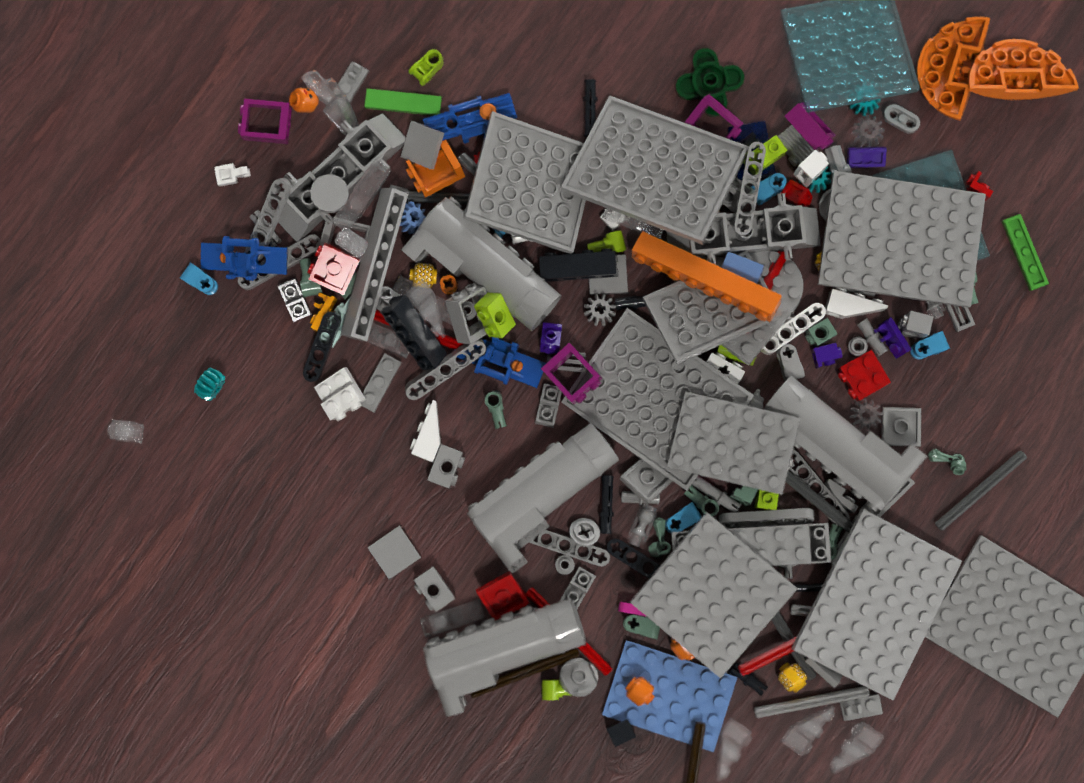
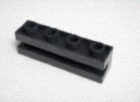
M601 249V252L595 253L593 250H584L581 254H575V252L572 254L563 252V255L545 253L544 256L539 257L540 277L545 279V282L619 277L617 268L618 255L612 249Z
M407 296L392 297L389 301L391 306L384 307L380 311L385 321L391 326L396 336L402 341L407 351L413 356L417 365L422 370L436 369L447 355V352Z

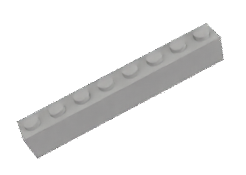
M381 188L340 335L359 341H368L408 194L394 188Z

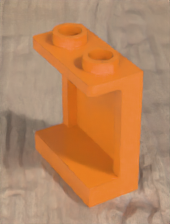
M446 140L441 143V150L438 153L434 169H428L416 163L411 164L410 160L406 161L409 167L406 171L410 179L414 178L416 180L413 184L418 193L422 191L425 198L465 177L460 163Z

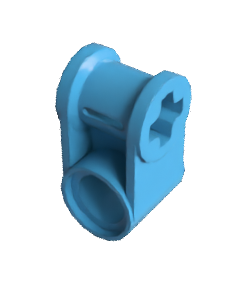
M775 173L760 181L757 196L758 205L767 202L773 196L782 192L787 181L783 174ZM775 180L777 182H781L780 187L778 185H773Z
M191 262L180 276V279L207 295L215 294L218 290L217 282ZM206 282L210 284L209 288L205 286Z
M940 331L913 344L910 353L913 358L919 360L950 349L944 332ZM923 347L924 351L919 352L918 349Z
M691 502L666 520L665 529L668 533L681 532L698 522L702 515L694 503ZM672 521H673V522H676V521H677V522L679 523V524L677 525V528H678V529H676V528H673V529H672V528L670 527V525H672Z

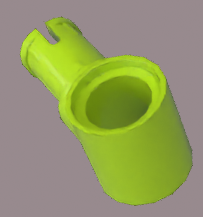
M622 231L608 233L603 240L587 244L588 250H593L594 253L601 252V249H612L616 253L626 250Z
M542 680V700H559L563 696L570 695L564 691L559 680Z

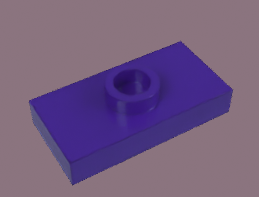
M848 148L847 164L850 168L886 167L887 148Z

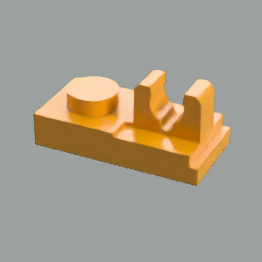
M318 294L325 303L317 304L314 302L313 304L320 311L318 314H314L310 321V324H312L310 328L318 332L324 314L332 311L337 302L334 296Z

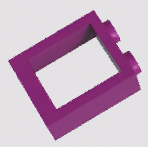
M710 94L700 101L684 122L699 128L696 123L710 106L734 126L725 138L731 140L733 137L736 139L742 132L740 127L744 124Z
M244 99V104L240 106L242 123L238 125V134H240L242 139L246 141L288 144L292 115L290 103ZM250 107L281 109L279 133L248 132Z
M806 102L798 103L784 116L814 150L826 149L834 142L832 138L836 135Z
M570 343L541 368L573 404L581 403L587 397L586 393L591 389L593 391L601 384L600 381L603 379ZM574 354L593 377L571 395L553 373Z

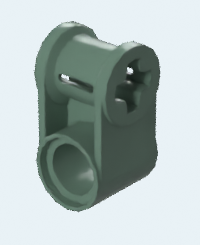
M628 615L624 618L623 626L626 631L658 640L660 627L648 617ZM634 618V622L637 623V626H633V628L630 629L631 626L628 625V621H632V619Z

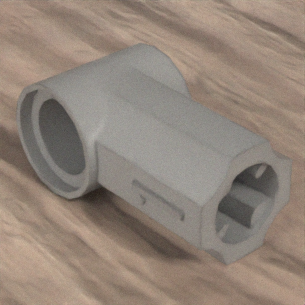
M840 145L824 150L825 156L828 159L827 162L829 163V172H831V183L834 171L852 173L850 166L846 164Z

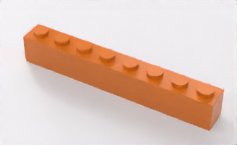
M642 231L632 248V258L637 263L646 264L656 272L668 274L673 280H681L690 288H698L704 294L715 296L725 304H732L744 313L749 312L761 321L767 320L771 322L781 304L782 295Z

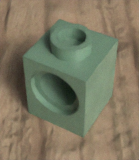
M828 318L805 331L807 342L815 348L837 335ZM817 329L822 330L824 338H818L815 335V331Z

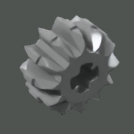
M595 294V301L592 298H588V302L591 305H584V308L588 309V311L584 312V315H591L588 318L589 323L595 319L594 326H597L599 321H601L602 326H605V319L611 323L612 319L610 316L616 315V312L611 311L616 308V305H609L612 302V298L605 301V294L602 295V299H599L598 294ZM597 306H600L601 309H605L603 310V314L595 312V310H597Z

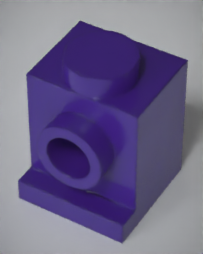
M543 322L540 352L547 354H557L559 352L562 324Z
M836 343L811 350L816 369L822 367V363H824V366L835 364V360L842 358L841 348L837 347Z

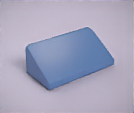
M728 252L722 268L757 284L763 273L764 266Z

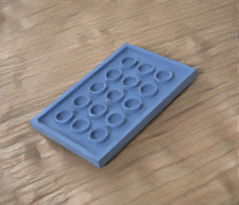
M626 640L602 715L619 721L627 719L630 725L692 745L695 722H704L706 728L702 749L714 752L737 677L725 673L720 678L706 666L688 660H680L676 656ZM634 677H643L654 686L652 694L655 697L648 705L644 703L642 706H637L626 697L627 690H625V687Z

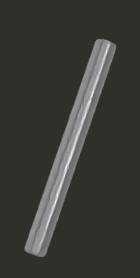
M866 686L759 706L754 708V713L757 718L868 697L869 689Z

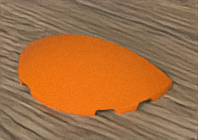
M968 17L965 21L955 24L951 22L945 25L932 39L929 38L919 56L917 76L921 92L929 104L937 109L938 112L952 119L961 121L971 93L968 88L969 72L975 62L974 60L983 51L990 18Z
M1023 39L1002 40L994 43L987 50H983L974 60L975 62L970 69L968 77L969 91L985 97L1004 100L1046 98L1079 89L1075 75L1070 68L1066 69L1061 63V57L1052 50L1046 51L1038 47L1036 42Z

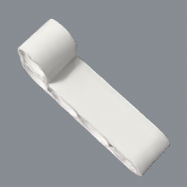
M814 303L783 324L770 339L774 344V348L768 350L764 347L761 352L771 355L815 325L825 316V307L820 303ZM819 310L820 313L818 315H815L811 319H809L808 316L811 315L813 311ZM797 319L804 321V328H799L796 325ZM781 330L789 332L788 339L781 337Z

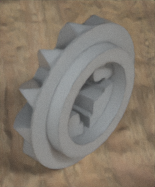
M587 518L575 520L569 529L570 538L575 541L576 545L580 544L583 547L592 546L600 537L598 525ZM582 530L584 532L588 531L587 537L585 535H580Z

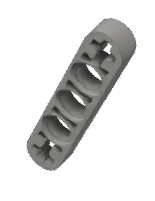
M760 142L752 143L747 150L734 221V231L739 236L747 235L752 229L766 153L765 146ZM756 146H759V150L762 151V153L757 155V160H761L760 163L749 161V158H754V152L751 149H754ZM750 165L758 167L757 175H750L748 173ZM746 184L754 185L755 192L753 194L745 193L744 187ZM743 203L751 205L750 213L745 214L741 211ZM739 215L750 217V220H745V226H748V229L740 232V228H737V225H740L743 219H739Z
M285 178L277 179L272 183L251 234V240L252 238H258L259 232L264 234L265 240L264 242L259 241V246L269 245L291 192V183ZM279 184H283V185H282V187L284 188L283 191H280V190H281V187L279 186ZM272 199L277 200V209H274L271 206ZM266 215L271 218L272 223L270 226L264 222ZM246 247L245 253H250L251 247ZM263 254L258 256V261L264 257Z
M309 235L287 248V269L300 263V260L314 255L321 239L317 235ZM311 240H314L315 242L318 241V243H316V248H313L312 246L307 248V250L309 251L308 253H306L305 249L301 246L303 244H305L306 247L311 244ZM296 248L302 250V255L299 258L292 257V251ZM266 260L262 261L260 264L264 265ZM258 273L257 277L259 280L250 281V285L243 284L244 278L238 277V284L245 290H251L278 274H268L265 277H261Z
M480 338L471 345L463 344L444 357L436 369L425 370L409 381L405 386L407 397L411 400L421 398L477 360L486 351L484 341ZM474 345L480 346V349H479V350L474 349L473 346H474ZM464 354L466 359L463 362H457L456 357ZM443 365L450 366V370L447 373L440 371ZM427 376L435 377L432 383L424 382ZM411 388L417 389V392H416V393H414L413 391L411 392L410 389H411Z
M793 450L792 455H795L794 461L797 464L801 462L802 465L793 470L792 467L795 465L792 463V466L789 465V471L809 488L812 483H818L821 487L818 495L823 499L830 498L833 501V507H838V511L850 519L847 511L796 450ZM800 468L807 469V478L802 479L798 476ZM827 516V518L831 521L832 524L838 525L835 521H833L830 517Z
M809 508L723 513L718 516V522L727 529L809 524L814 522V511Z
M544 530L539 534L538 542L533 540L529 542L597 566H606L610 561V555L606 550L590 545L585 546L589 550L588 555L580 557L577 550L582 545H576L573 539L548 530ZM543 534L551 535L552 542L549 545H544L541 542ZM562 540L569 541L570 549L562 551L559 548V543ZM592 548L596 549L594 553L600 555L601 552L605 553L604 556L607 560L602 561V563H598V559L593 557V561L588 560L591 556Z

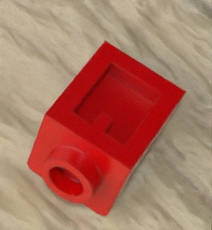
M978 171L976 174L969 176L966 181L968 187L965 191L986 194V202L991 197L993 190L989 189L990 187L987 184L977 182L982 173Z
M791 179L781 192V194L785 193V199L794 205L808 207L812 202L813 196L810 190Z

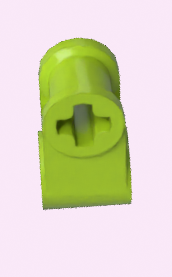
M434 49L428 51L419 61L412 65L408 73L410 75L413 74L420 81L419 84L421 86L425 85L443 67L444 61L441 53ZM432 57L439 58L437 63H430Z

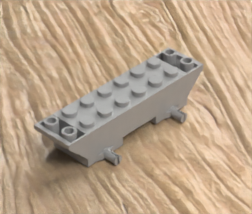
M383 113L368 121L365 120L354 128L345 120L344 124L342 123L340 126L348 134L331 155L312 172L309 171L298 180L290 172L284 176L285 179L290 181L292 188L278 223L296 242L302 240L323 219L327 224L331 223L330 220H334L330 213L317 209L311 200L310 189L317 178L330 174L339 176L345 181L350 196L379 168L384 172L390 169L386 161L404 146L406 137Z
M785 193L777 194L778 206L755 211L752 229L745 236H739L734 231L736 213L726 214V212L717 214L703 244L666 231L668 243L700 258L707 257L708 261L715 265V257L726 256L728 252L738 255L745 251L753 253L784 250L785 259H792V249L821 246L816 208L802 207V205H786ZM739 215L738 218L743 219L742 223L737 225V228H740V232L748 229V226H745V220H750V217Z
M828 523L728 529L769 565L784 567L786 579L793 578L792 567L798 564L831 562ZM690 531L671 532L673 551Z

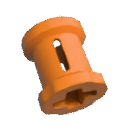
M447 275L441 278L442 292L451 295L457 291L458 284L453 276ZM450 281H452L451 283L453 287H448L446 289L444 283H449Z

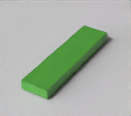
M367 89L365 109L434 116L440 114L442 96Z
M1021 214L1002 220V225L1029 291L1048 285L1049 282Z

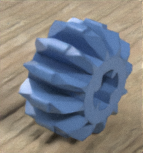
M413 201L406 203L400 226H402L401 232L414 234L426 217L423 216L425 209L420 210L421 204H414Z

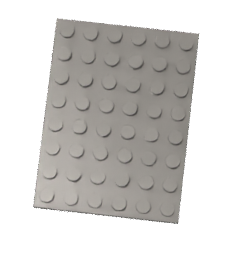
M609 95L565 178L561 190L703 244L747 155L749 146Z
M834 171L817 285L967 308L971 307L986 194Z
M627 308L589 361V364L603 378L600 381V386L586 393L587 397L579 404L571 403L566 396L561 402L688 491L698 475L667 467L685 392L748 406L754 395L698 356L676 364L659 329ZM586 367L570 388L569 392L571 395L593 377Z
M861 508L791 649L894 700L962 560Z
M979 535L955 576L954 582L949 587L925 638L1053 716L1059 717L1084 673V597L982 535Z

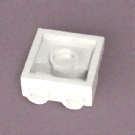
M347 367L342 368L314 387L323 402L321 406L330 421L342 420L347 416L346 413L351 410L353 412L362 406L361 403L366 400Z

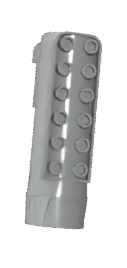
M445 197L429 212L416 233L401 250L416 263H422L430 254L455 276L459 277L463 273L476 285L485 286L486 292L502 294L512 317L519 320L529 330L533 331L553 310L562 295L533 271L534 266L527 259L523 258L521 260L518 258L519 254L510 245L506 248L504 240L496 233L492 236L489 233L491 230L487 226L463 219L466 208L462 211L460 209L462 206L453 197L449 199Z
M792 376L785 381L763 408V410L800 418L794 446L798 449L802 446L807 451L805 454L813 461L818 459L822 463L821 468L829 474L831 471L837 475V481L844 486L846 484L850 485L853 488L851 492L860 499L862 496L868 500L867 505L874 511L878 509L882 511L927 457L911 443L900 455L871 431L864 435Z
M591 423L577 434L571 436L562 445L560 442L550 444L545 449L546 452L542 455L534 456L530 460V464L525 468L522 466L517 469L512 478H507L499 484V488L495 491L487 492L482 501L479 503L475 502L469 506L468 517L511 573L528 563L519 550L550 527L544 518L590 482L602 476L603 472L619 461L613 449Z
M570 598L552 605L548 604L540 609L526 606L521 608L520 612L516 614L509 612L501 615L502 618L495 621L494 618L483 621V624L476 627L475 624L467 626L460 633L455 630L447 633L446 637L439 639V637L429 639L423 648L425 661L432 683L438 691L446 717L464 712V707L467 706L465 695L496 685L499 673L586 645L584 630L573 600Z

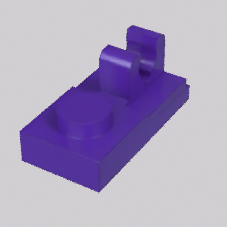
M892 317L879 324V327L874 330L875 333H881L883 338L880 341H886L887 346L896 359L912 350Z

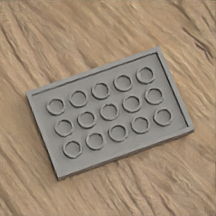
M748 251L738 254L741 257L752 260ZM722 261V262H720V263H718V264H716V265L719 266V267H722L724 261ZM761 276L757 284L768 289ZM681 280L643 297V301L676 364L770 323L767 320H759L749 312L744 313L732 304H725L715 296H708L698 288H690ZM779 307L771 322L782 317Z
M685 392L667 467L782 495L800 418Z

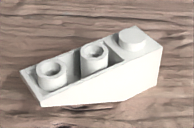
M836 288L829 292L825 309L827 315L844 319L886 310L888 305L883 304L884 302L879 299L868 300L862 294L854 293L852 295L848 294L845 289Z
M433 400L432 404L428 403L424 414L427 415L425 421H421L417 430V432H420L417 439H413L410 450H413L412 455L434 463L441 445L437 402Z

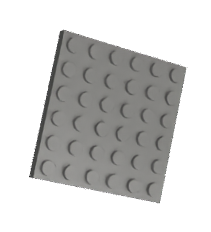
M492 111L463 219L572 254L586 200L562 191L561 186L584 143Z
M706 512L630 603L721 678L794 594L797 587Z

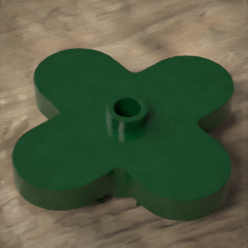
M702 48L693 56L692 65L694 72L680 76L676 82L675 91L683 100L700 99L701 101L710 94L727 108L726 93L734 92L741 88L745 78L744 72L736 65H719L717 54L709 48ZM711 81L713 85H708L706 82ZM710 106L704 112L710 117L721 116Z

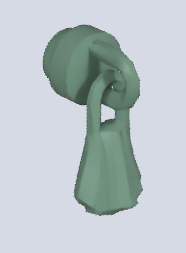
M934 448L928 454L931 462L951 463V470L955 475H962L966 471V462L961 454L951 456Z
M661 517L655 518L652 522L656 535L659 538V542H653L652 545H649V553L655 558L666 555L671 550V545L664 541L666 520Z

